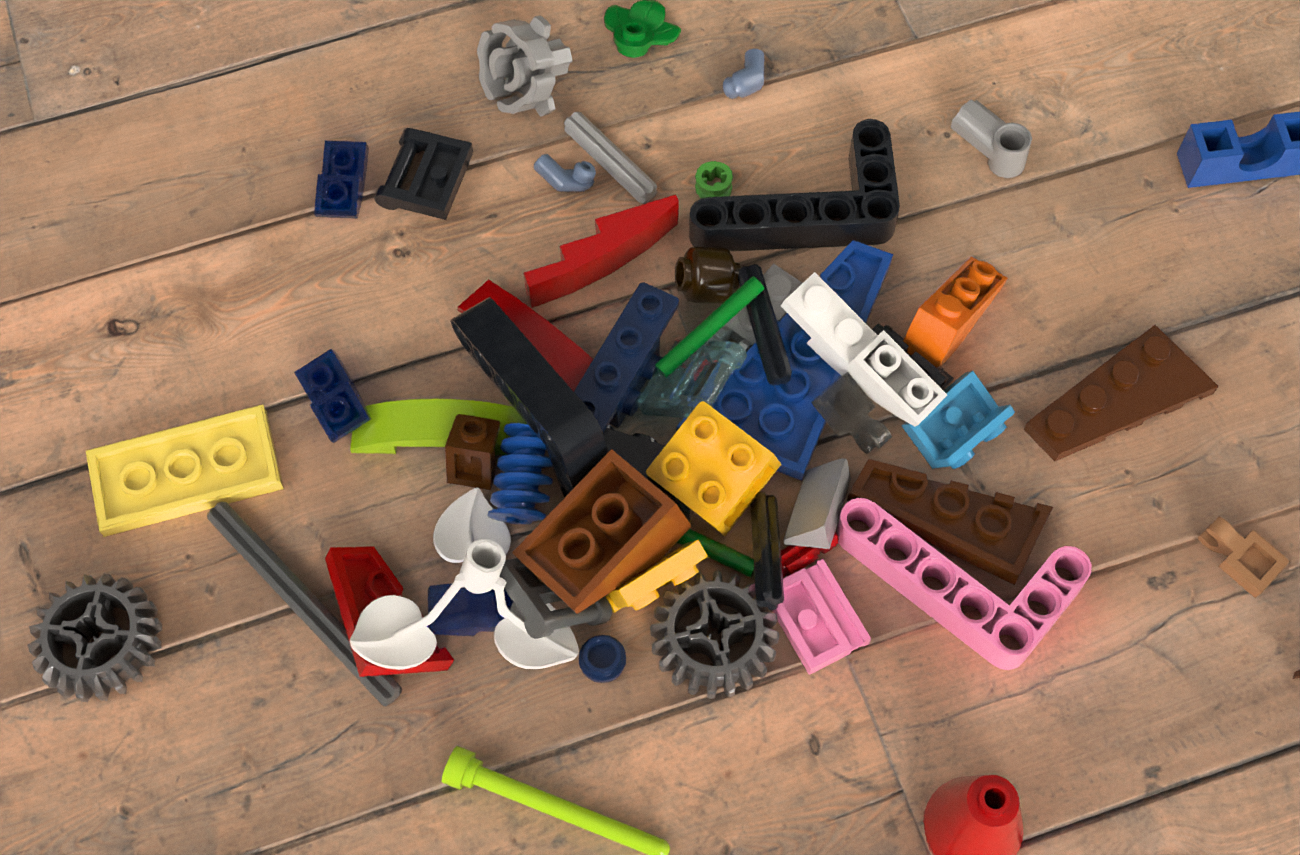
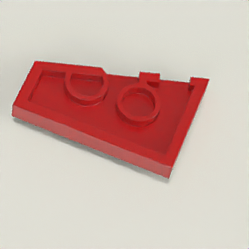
M374 546L330 547L325 561L350 641L360 614L366 606L384 596L396 595L403 597L401 594L404 588ZM436 645L435 651L422 664L409 669H388L370 663L352 649L359 677L448 671L454 662L446 647L439 649Z

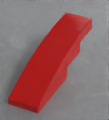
M676 194L595 219L596 235L560 245L561 261L524 272L526 294L531 308L572 294L612 274L651 248L678 225L679 200Z
M487 280L457 306L458 311L463 313L488 297L492 298L573 391L593 361L591 356L548 320L491 280Z

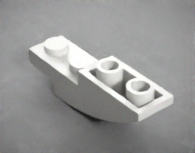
M815 272L780 305L811 337L807 344L825 362L874 402L915 427L919 425L947 396L884 330L877 335Z

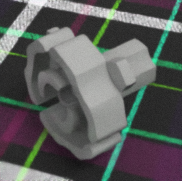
M541 15L535 16L530 24L526 21L515 19L494 23L492 30L484 31L481 34L477 47L480 64L479 80L487 99L495 100L507 97L516 91L523 94L521 98L515 96L497 101V107L501 112L515 114L535 108L541 117L550 114L556 109L553 97L551 96L556 81L555 76L568 73L569 65L572 62L570 48L565 46L561 39L546 41L550 36L551 25ZM506 35H508L510 40L506 43V47H502V42Z

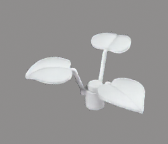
M478 487L455 500L444 511L435 526L433 543L440 557L448 562L463 563L460 573L456 575L453 584L430 613L422 618L419 607L405 597L389 595L378 598L366 606L360 614L356 628L349 641L352 649L357 654L377 666L398 670L416 667L432 655L437 645L435 635L427 626L436 620L459 589L465 587L468 591L476 594L485 593L492 589L495 590L497 609L504 619L497 624L494 630V641L498 651L510 663L525 669L546 668L574 660L579 654V648L570 627L556 629L547 637L531 638L525 629V617L516 604L513 602L511 609L507 607L504 594L506 581L499 576L511 546L510 532L505 522L497 521L487 516L488 511L493 510V508L489 505ZM546 604L550 611L556 610L551 604Z

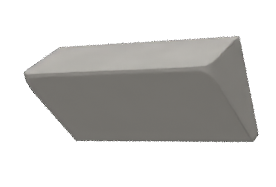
M837 459L806 470L784 537L785 545L830 549L851 481L847 459Z

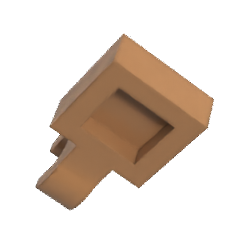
M1220 516L1198 537L1200 542L1208 549L1226 556L1219 567L1254 598L1259 596L1290 562L1256 531L1252 530L1243 538L1229 522Z

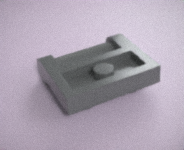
M518 558L505 561L499 577L506 581L504 589L524 615L525 629L531 638L538 639L550 636L556 629L583 623L596 626L605 624L610 620L612 609L605 596L578 614L570 607L550 611L546 604L563 600Z

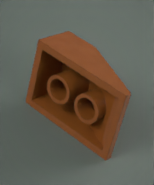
M611 449L523 540L512 554L578 614L658 562L692 526L672 499Z

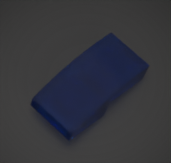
M325 140L322 174H318L314 210L316 217L358 219L368 164L369 147L366 142Z
M333 349L328 350L294 372L312 402L310 407L332 443L337 442L371 420L370 414L340 357Z
M453 583L429 586L428 614ZM461 587L436 620L428 625V628L433 634L474 637L479 631L494 632L497 624L504 619L497 609L495 590L492 589L485 593L476 594L468 591L465 587ZM504 589L506 605L511 609L514 601Z

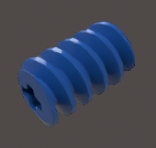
M522 423L506 424L504 432L509 437L502 440L500 449L507 455L500 457L497 462V467L504 473L496 475L493 483L502 491H496L491 494L490 502L498 509L488 511L487 516L491 519L511 524H531L533 521L544 520L546 514L535 509V504L546 503L550 499L548 495L538 491L539 486L552 485L553 483L552 478L541 473L542 468L553 467L550 458L545 455L547 448L529 425Z

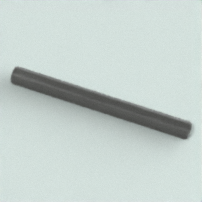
M219 502L208 512L207 519L381 705L388 706L400 696L402 687L391 675L359 677L345 627L227 502Z

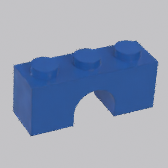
M1300 112L1274 114L1267 126L1262 130L1243 137H1238L1232 120L1191 124L1177 152L1187 187L1193 188L1300 175Z

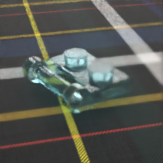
M676 339L670 350H672L681 340ZM707 341L667 378L657 370L636 403L643 415L688 418L701 401L706 402L713 408L714 402L732 372L741 368L747 358V353L741 345L735 342ZM712 363H717L699 394L693 396Z

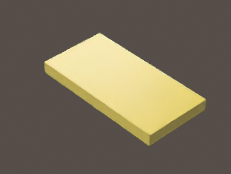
M263 404L86 450L98 528L103 537L211 509L219 502H227L229 504L284 489L267 411Z

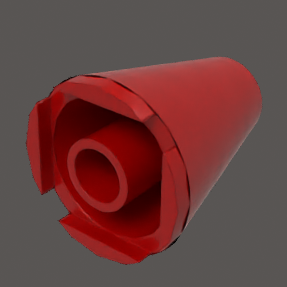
M963 776L947 781L933 793L924 811L923 822L926 842L933 855H1017L1021 847L1024 828L1019 795L1015 787L1001 776Z

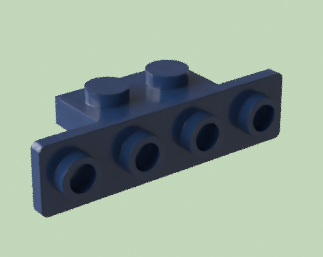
M644 282L638 285L574 390L575 394L592 412L603 433L608 424L619 428L626 415L632 417L637 411L643 393L640 392L647 379L653 381L659 373L654 365L663 358L660 356V337L679 306V299Z

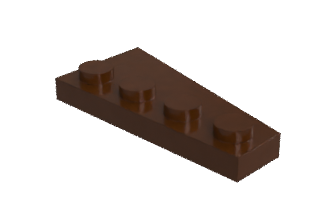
M1154 325L1026 423L1024 430L1055 462L1100 443L1107 436L1123 429L1128 431L1140 426L1145 420L1163 412L1168 414L1196 398L1201 400L1214 394L1219 386L1166 334Z
M868 459L846 501L865 498L876 503L923 540L1013 585L1016 584L1053 509L1052 506L1037 503L1035 507L1014 502L1015 497L998 492L993 497L968 490V484L952 480L949 484L928 480L925 473Z

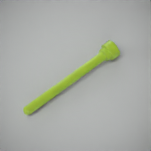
M456 746L453 749L445 766L441 782L461 790L463 786L472 789L476 785L644 854L668 855L670 852V846L666 840L482 766L483 761L475 758V752L460 746Z

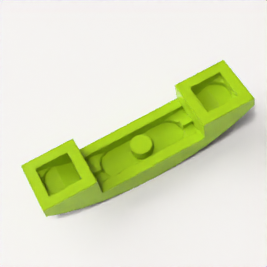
M408 399L382 402L354 409L350 450L351 453L396 454L397 447H445L456 415L463 414L500 421V432L495 444V455H507L500 449L502 440L509 437L504 432L505 425L510 423H527L514 407L491 402L461 399Z

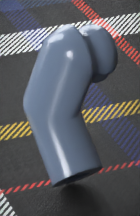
M759 49L746 51L744 68L734 72L732 77H727L723 81V91L728 98L735 99L738 96L744 98L763 87L764 52Z
M544 154L534 164V170L559 192H584L594 184L593 178L596 175V170L589 162H578L575 164L574 169H563L548 154Z

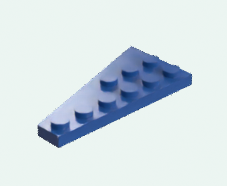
M853 240L820 274V278L867 324L890 268L893 254ZM787 313L777 323L792 370L791 380L786 384L776 386L768 383L758 346L755 343L733 366L732 372L716 388L713 387L703 397V401L775 454L781 463L777 472L802 481L844 377L807 344L811 337ZM687 415L676 426V432L688 418Z

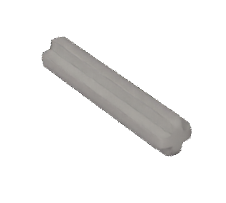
M574 112L570 117L566 118L564 121L565 132L639 203L646 204L656 196V183L582 113Z

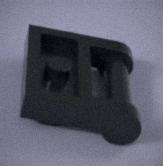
M405 128L399 139L400 150L385 185H381L378 188L374 200L379 206L388 210L400 208L446 220L474 153L472 143L422 130ZM425 151L409 191L401 189L416 153Z

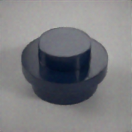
M597 635L588 639L582 645L579 652V666L582 673L588 679L598 683L611 682L624 671L626 652L623 645L614 637Z

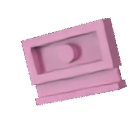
M824 559L817 561L816 565L808 569L803 568L783 578L784 601L778 604V608L772 610V612L777 615L780 626L809 675L851 654V651L869 644L871 637Z

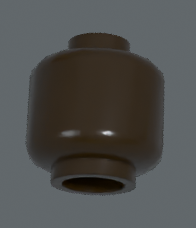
M691 247L686 251L684 257H679L676 262L675 285L677 290L682 291L685 298L690 302L723 303L731 296L733 289H738L740 286L738 271L741 266L739 263H734L732 254L726 248Z

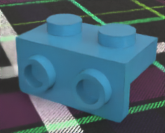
M974 371L964 373L943 390L947 396L919 425L915 427L907 422L901 425L932 469L949 466L952 469H956L967 463L975 455L972 449L982 440L988 442L1000 435L1007 428L1004 422L1015 413L1011 405L998 406Z

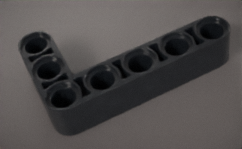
M877 119L862 120L854 127L848 158L852 191L701 198L694 202L690 208L689 239L694 247L726 248L729 251L840 247L848 246L853 240L865 245L886 243L894 234L900 208L889 128ZM872 216H880L884 219H877ZM830 218H839L841 221H835ZM792 219V220H797V221H799V222H797V223H792V222H789V221H787V220ZM751 221V222H755V223H757V224L750 225V224H746V223H744V222ZM710 223L714 224L715 226L707 227L703 226L702 224Z
M488 297L452 318L450 321L452 328L470 356L545 444L560 489L564 497H566L608 453L603 432L588 407L496 302Z

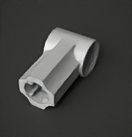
M969 100L952 119L951 129L989 158V169L994 174L1003 178H1013L1020 175L1025 168L1031 146L1032 136L1030 131L1018 123H1005L977 100Z

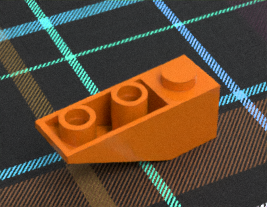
M971 256L919 307L903 340L909 346L907 353L913 355L917 352L936 368L942 366L957 350L1008 278L997 272L991 264L985 261H978Z

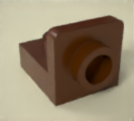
M463 414L456 415L445 445L447 483L474 488L478 487L486 490L492 489L495 478V444L500 432V421Z

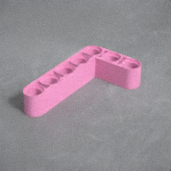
M856 498L847 502L841 510L836 529L839 538L838 543L845 551L992 665L1004 670L1015 669L1026 660L1075 599L1091 574L1092 564L1089 557L1082 550L1072 546L1058 548L1050 555L1009 606L880 506L868 499ZM853 520H859L866 523L869 530L858 532L853 530L848 523ZM890 548L899 549L906 555L907 559L902 561L893 560L888 557L885 550ZM1059 567L1069 570L1075 580L1068 581L1061 578L1055 568ZM928 576L935 577L942 582L944 589L932 590L924 584L922 578ZM1037 601L1043 604L1048 614L1038 615L1029 608L1027 602ZM968 605L977 608L981 613L982 619H969L962 613L960 607ZM1010 635L1019 642L1020 649L1010 650L1001 643L999 636Z

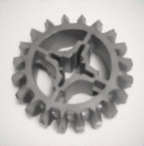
M717 570L714 571L713 580L706 582L704 575L699 571L695 574L694 586H691L687 581L678 584L679 594L667 590L663 595V601L666 606L655 607L654 617L659 622L650 626V635L658 640L652 643V653L663 656L659 661V668L662 672L675 669L672 675V683L675 686L682 684L687 678L690 680L688 693L691 695H695L699 690V686L703 685L707 686V697L714 699L717 687L723 686L725 694L731 698L735 695V682H738L744 689L749 690L753 686L751 674L763 678L767 673V667L764 662L774 661L776 651L771 646L778 643L779 632L771 628L777 623V615L772 612H765L768 607H759L756 599H753L756 594L754 583L748 584L744 589L739 588L740 576L737 573L731 577L729 583L722 582V573ZM717 604L729 606L738 611L739 614L729 615L723 613ZM699 606L700 620L693 625L686 626L685 632L675 634L677 625L683 616ZM709 619L712 628L718 629V634L723 631L720 650L717 640H711V634L707 637ZM753 634L754 642L748 652L737 661L730 663L729 648L735 643L742 642L743 636ZM684 651H688L689 654L701 653L708 656L713 666L704 665L693 660Z
M103 573L99 581L96 582L91 575L84 574L81 587L77 588L73 582L66 581L65 590L67 593L61 597L56 593H49V599L53 605L49 609L36 608L37 615L43 622L29 626L30 633L37 638L27 645L29 652L36 657L32 661L33 668L39 674H43L42 681L50 688L57 687V692L63 697L70 698L75 694L81 702L88 703L93 693H95L99 700L107 701L110 688L114 687L119 694H126L127 686L125 681L132 678L136 682H143V676L138 671L142 665L147 667L155 666V660L148 654V651L162 648L161 641L157 636H154L163 630L162 623L158 618H154L158 609L152 601H147L148 595L140 587L133 588L132 583L128 579L121 577L115 582L111 575ZM114 607L128 612L130 621L129 631L122 630L118 625H115L116 619L112 616ZM103 632L98 638L97 633ZM94 637V642L89 643L88 641H90L91 638ZM63 644H70L76 649L75 657L79 659L77 669L66 666L63 658Z

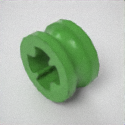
M711 161L702 164L697 169L695 188L700 198L731 195L733 174L726 164ZM715 177L721 179V182H716L713 186L707 184V181H713Z

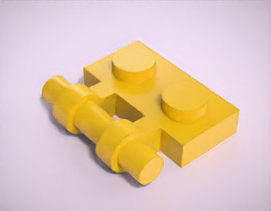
M699 540L685 543L672 552L665 554L658 562L605 596L611 605L612 612L615 613L621 608L629 606L637 611L660 597L656 590L660 586L668 585L671 582L676 586L697 574L699 570L695 564L708 557Z

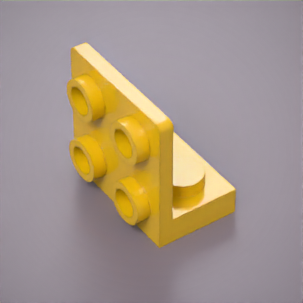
M701 401L646 470V474L702 517L723 536H726L756 498V495L778 470L781 463L775 454L706 402Z

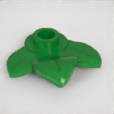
M640 0L634 3L631 9L611 5L605 12L604 25L613 32V41L617 46L618 52L626 57L637 58L644 56L651 45L671 44L681 34L680 27L664 22L665 7L656 0Z

